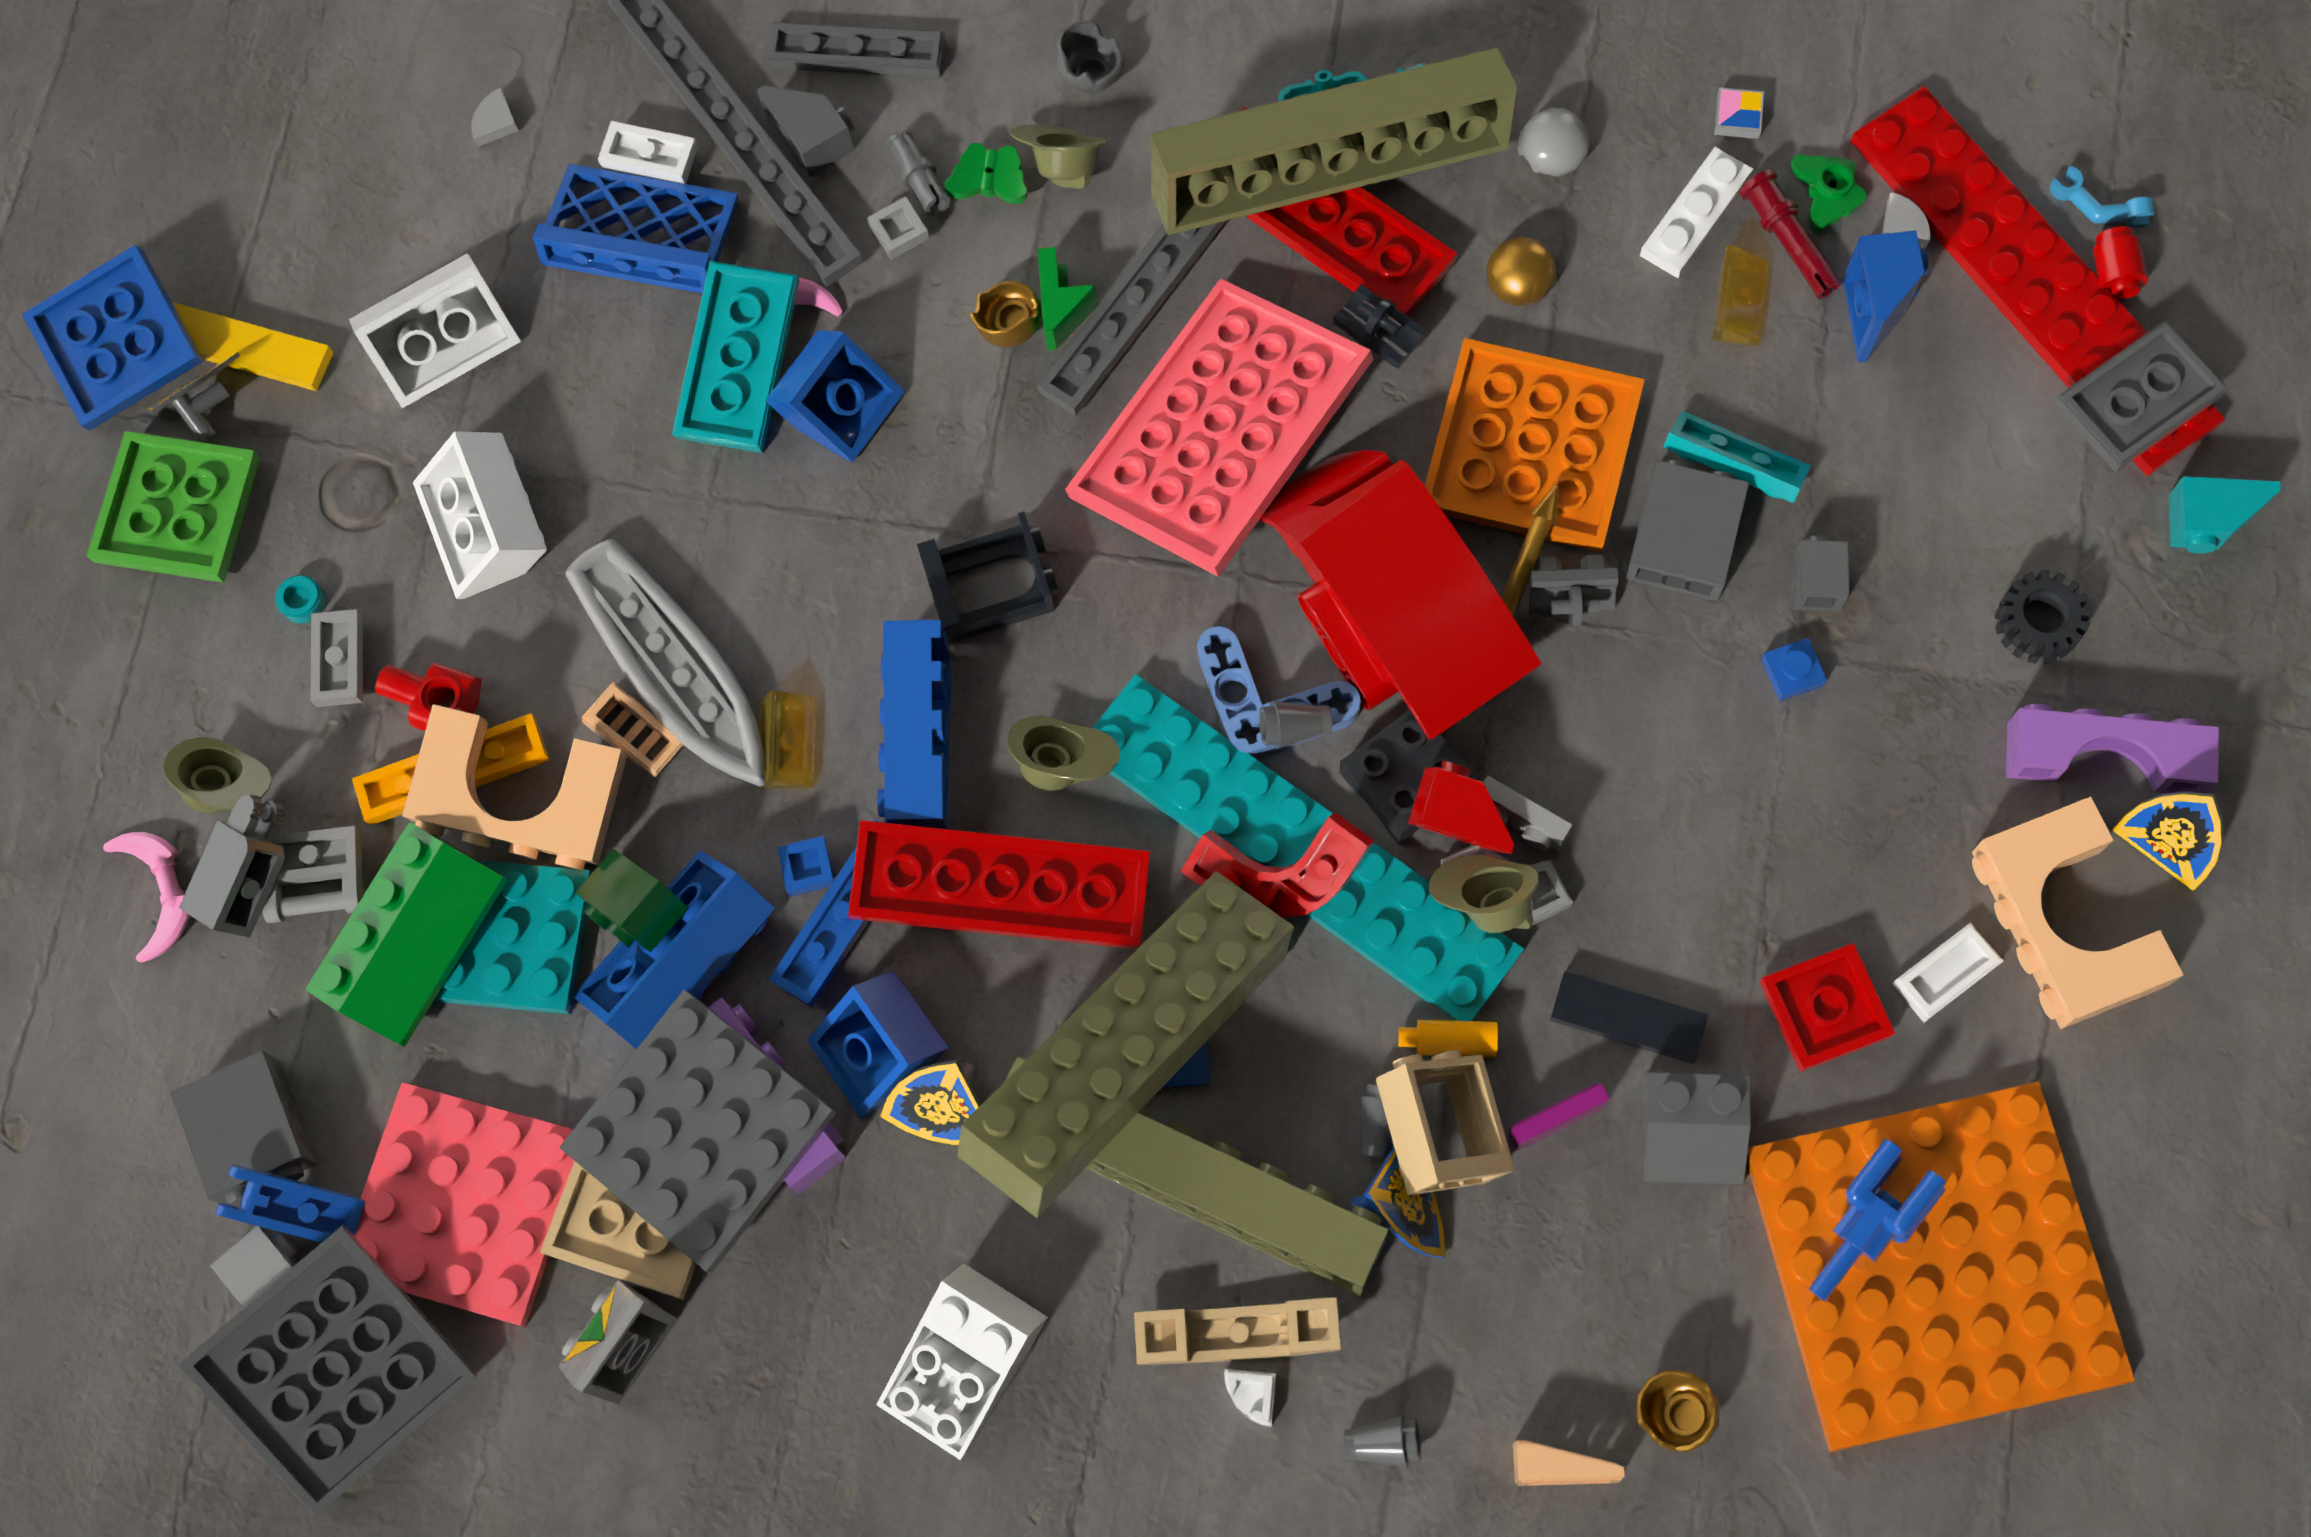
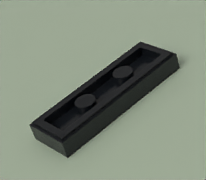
M1564 971L1550 1021L1694 1064L1709 1014Z

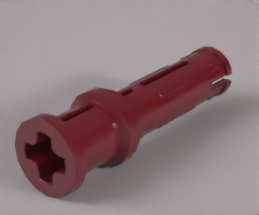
M1773 169L1764 170L1749 179L1740 188L1739 194L1743 200L1751 202L1761 217L1759 224L1763 230L1768 233L1774 232L1814 291L1816 298L1823 299L1832 294L1829 290L1830 287L1837 290L1843 282L1835 274L1797 218L1799 213L1798 205L1794 200H1788L1776 183L1778 176Z

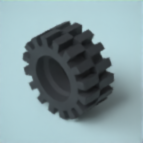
M2041 570L2037 577L2034 576L2033 572L2025 574L2021 581L2017 579L2000 601V606L1996 610L1994 618L1999 619L1995 626L1996 633L2005 634L2001 641L2003 646L2007 648L2013 644L2016 649L2012 655L2020 658L2023 653L2029 654L2027 662L2035 664L2041 657L2044 659V664L2053 663L2057 656L2060 660L2067 656L2088 631L2090 623L2087 621L2092 616L2091 608H2084V605L2089 600L2086 593L2079 596L2075 593L2080 585L2074 580L2069 586L2063 584L2062 582L2066 575L2059 572L2051 579L2049 578L2050 570ZM2034 602H2043L2050 605L2060 616L2059 628L2049 633L2034 629L2026 620V607Z

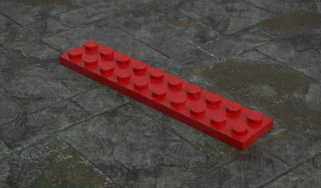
M1925 86L1854 132L1850 141L1852 145L1896 194L1908 198L1921 209L1928 221L1930 233L2068 388L2147 334L2145 329L2117 298L2112 296L2108 288L2101 289L2098 277ZM2210 405L2133 461L2149 477L2219 428L2225 418L2213 405Z

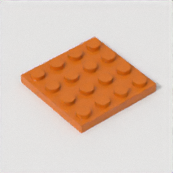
M1464 338L1424 486L1447 517L1527 535L1534 518L1531 516V512L1554 485H1558L1559 497L1556 525L1551 524L1545 540L1602 553L1645 379Z

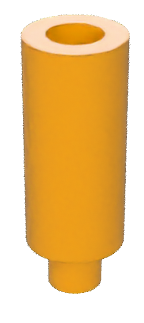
M1417 1019V1027L1398 1028V1047H1416V1054H1421L1422 1056H1435L1451 1050H1460L1461 1057L1482 1054L1483 1058H1496L1498 1025L1497 1022Z

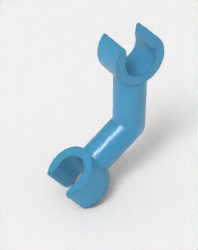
M2069 166L2065 174L2068 181L2073 184L2072 187L2061 185L2055 178L2051 181L2049 189L2054 198L2061 201L2070 200L2091 222L2096 224L2125 222L2129 227H2145L2150 225L2149 216L2154 215L2153 199L2150 197H2137L2127 201L2125 204L2102 205L2082 186L2083 175L2080 170L2073 166Z

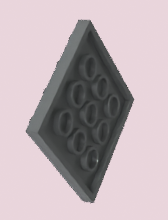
M683 990L559 1148L704 1271L712 1273L836 1115L837 1111L692 993Z
M344 1224L178 1364L181 1370L315 1517L477 1377V1373Z

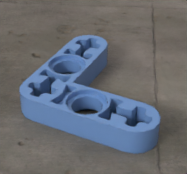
M1221 626L1205 630L1197 643L1198 659L1226 738L1230 740L1231 744L1239 751L1246 752L1256 758L1301 743L1297 742L1276 749L1274 745L1263 744L1260 732L1257 734V742L1254 744H1248L1246 738L1237 739V737L1242 735V727L1245 725H1250L1253 731L1260 730L1259 710L1261 707L1270 706L1271 702L1262 705L1235 633ZM1214 641H1219L1222 647L1230 646L1226 649V662L1229 669L1222 672L1216 654H1207L1211 651V643ZM1231 681L1242 683L1247 689L1246 697L1238 703L1225 701L1220 695L1224 684ZM1344 681L1330 682L1276 700L1277 702L1311 705V702L1317 701L1318 706H1331V698L1339 695L1342 701L1350 700L1351 702L1347 704L1346 713L1339 714L1336 708L1330 709L1332 732L1353 724L1358 718L1361 704L1360 695L1356 688Z

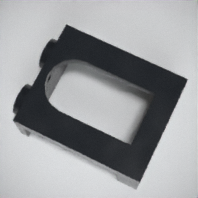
M1024 511L1018 513L1020 525L939 550L935 539L917 544L937 613L948 643L1055 611L1051 595L1059 593L1056 579L1051 566L1042 568L1038 554L1045 552L1046 549L1038 525L1029 527ZM1011 557L1024 559L1031 564L1035 572V579L1027 593L1010 600L958 615L946 576Z

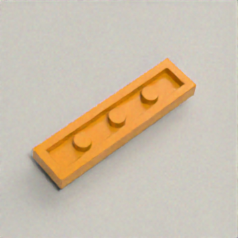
M532 713L486 730L475 771V788L550 761L537 719ZM419 754L352 778L362 815L367 824L372 826L403 814Z

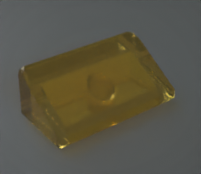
M1726 245L1721 261L1712 340L1758 346L1768 269L1767 260L1736 246Z
M772 690L760 700L759 731L765 756V785L757 786V788L811 789L813 787L816 697Z

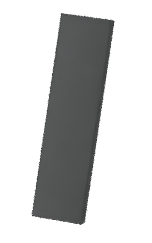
M771 22L766 62L768 68L941 77L945 36L944 31Z

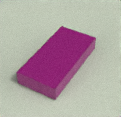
M1596 1083L1513 1124L1508 1137L1517 1152L1604 1109L1610 1098L1602 1083Z

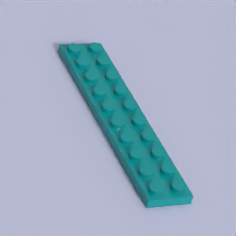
M1137 674L1132 677L1092 727L1112 737L1120 749L1119 763L1109 773L1199 839L1204 833L1212 830L1248 858L1264 866L1283 868L1296 863L1305 854L1327 818L1333 814L1250 754L1236 749L1230 740ZM1373 843L1345 887L1319 909L1306 914L1313 921L1453 1021H1473L1524 952V948L1503 933L1482 931L1466 912L1448 908L1436 902L1430 894L1428 880L1375 843Z

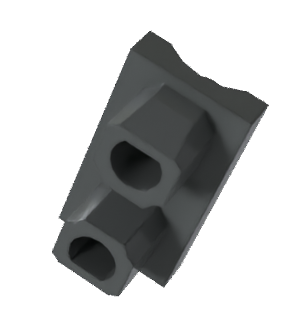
M1603 555L1586 556L1580 560L1579 569L1562 570V562L1556 557H1539L1536 561L1535 571H1531L1529 591L1530 613L1551 612L1552 615L1569 614L1570 627H1581L1582 613H1599L1600 610H1615L1616 587L1619 581L1617 568H1609Z

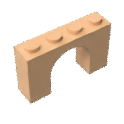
M432 705L404 807L403 817L416 822L415 825L438 837H443L444 830L447 829L463 833L461 841L464 843L490 848L491 841L494 840L510 844L508 853L530 859H537L538 851L556 855L555 864L583 871L585 862L599 865L627 755L621 749L574 738L563 782L553 803L545 811L530 819L505 821L491 816L484 809L475 789V771L488 722L480 715Z
M2091 797L1985 838L1972 851L1974 856L1972 859L1974 872L1983 885L1988 884L1996 900L1994 903L1996 916L2005 929L2011 930L2018 944L2016 952L2019 962L2028 974H2033L2041 989L2039 999L2042 1008L2050 1019H2056L2060 1029L2168 987L2183 976L2161 930L2119 947L2095 952L2081 950L2069 945L2060 939L2048 925L2041 905L2042 888L2047 876L2057 870L2100 854L2114 841Z

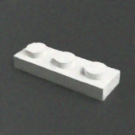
M1714 147L1645 242L1640 256L1679 278L1739 195L1740 188L1751 178L1753 168Z

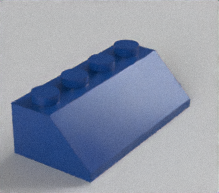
M701 850L698 851L667 887L689 908L651 953L635 941L629 948L619 942L572 995V997L635 1049L640 1046L683 990L689 991L701 1001L703 991L717 975L729 969L735 960V954L749 938L756 936L767 923V917L775 909L738 873Z

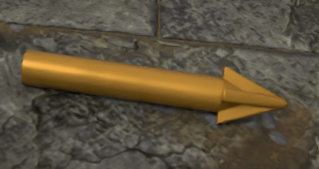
M1554 485L1531 512V516L1534 518L1501 596L1513 617L1551 524L1556 525L1559 497L1558 485Z

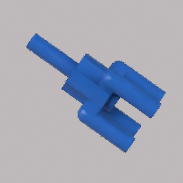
M1886 1138L1847 1188L1846 1197L1849 1209L1832 1230L1844 1242L1808 1288L1810 1292L1824 1302L1860 1255L1876 1262L1892 1240L1897 1243L1908 1241L1946 1191L1944 1186L1947 1182L1931 1170L1926 1173L1903 1205L1892 1195L1881 1189L1902 1161V1158L1899 1156L1902 1150Z

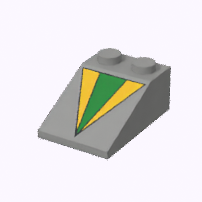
M618 1280L613 1288L607 1286L599 1294L592 1306V1312L595 1314L584 1330H576L567 1340L562 1349V1355L565 1357L558 1366L573 1387L580 1392L616 1404L622 1401L678 1319L631 1286Z

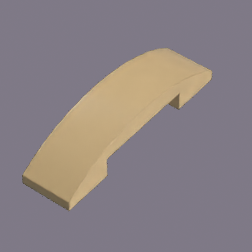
M1337 1297L1286 1301L1283 1304L1188 1311L1186 1309L1134 1312L1138 1365L1251 1360L1341 1350Z

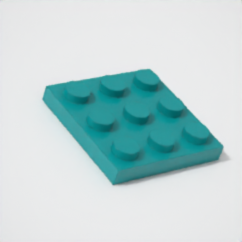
M478 860L507 878L508 881L433 1002L570 1015L573 1001L572 995L575 990L587 919L584 911L589 906L575 892L592 873L589 870L582 871L570 868Z

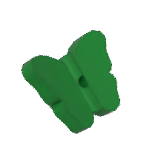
M980 143L969 144L959 157L960 164L954 166L951 176L944 183L946 194L956 199H966L981 194L985 197L998 196L1010 204H1021L1028 198L1023 172L1021 171L1022 164L1017 149L1013 146H1004L997 152L994 149L987 151L986 147Z
M1801 154L1793 156L1790 169L1798 180L1809 186L1807 195L1810 198H1814L1808 213L1809 226L1814 233H1821L1829 225L1838 223L1841 217H1848L1855 210L1861 208L1866 199V193L1862 187L1855 184L1856 180L1853 175L1856 171V164L1854 161L1833 156L1828 159L1823 156H1806Z

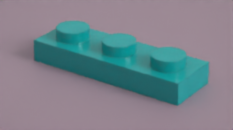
M1685 411L1680 412L1663 446L1675 452L1684 460L1696 461L1717 471L1731 473L1738 480L1749 482L1750 485L1761 489L1768 496L1784 499L1791 503H1794L1811 465Z

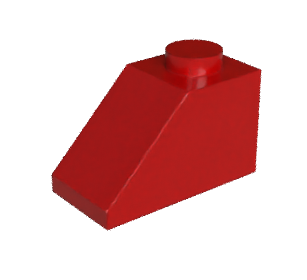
M1446 761L1442 762L1441 768H1425L1408 824L1497 853L1512 854L1514 842L1484 783L1469 778L1471 769Z

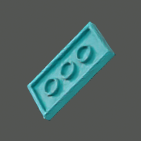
M709 261L672 435L676 439L758 453L764 452L773 410L765 400L779 382L800 283L797 275Z

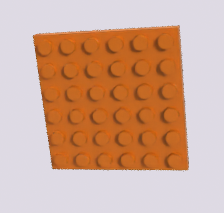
M2039 1082L1748 1148L1746 1163L1829 1452L2135 1382ZM1886 1138L1902 1150V1153L1899 1155L1902 1161L1881 1189L1892 1195L1903 1205L1926 1173L1931 1170L1947 1182L1944 1186L1946 1191L1908 1241L1897 1243L1892 1240L1876 1262L1860 1255L1824 1302L1810 1292L1808 1288L1844 1242L1832 1230L1849 1209L1846 1197L1847 1188Z

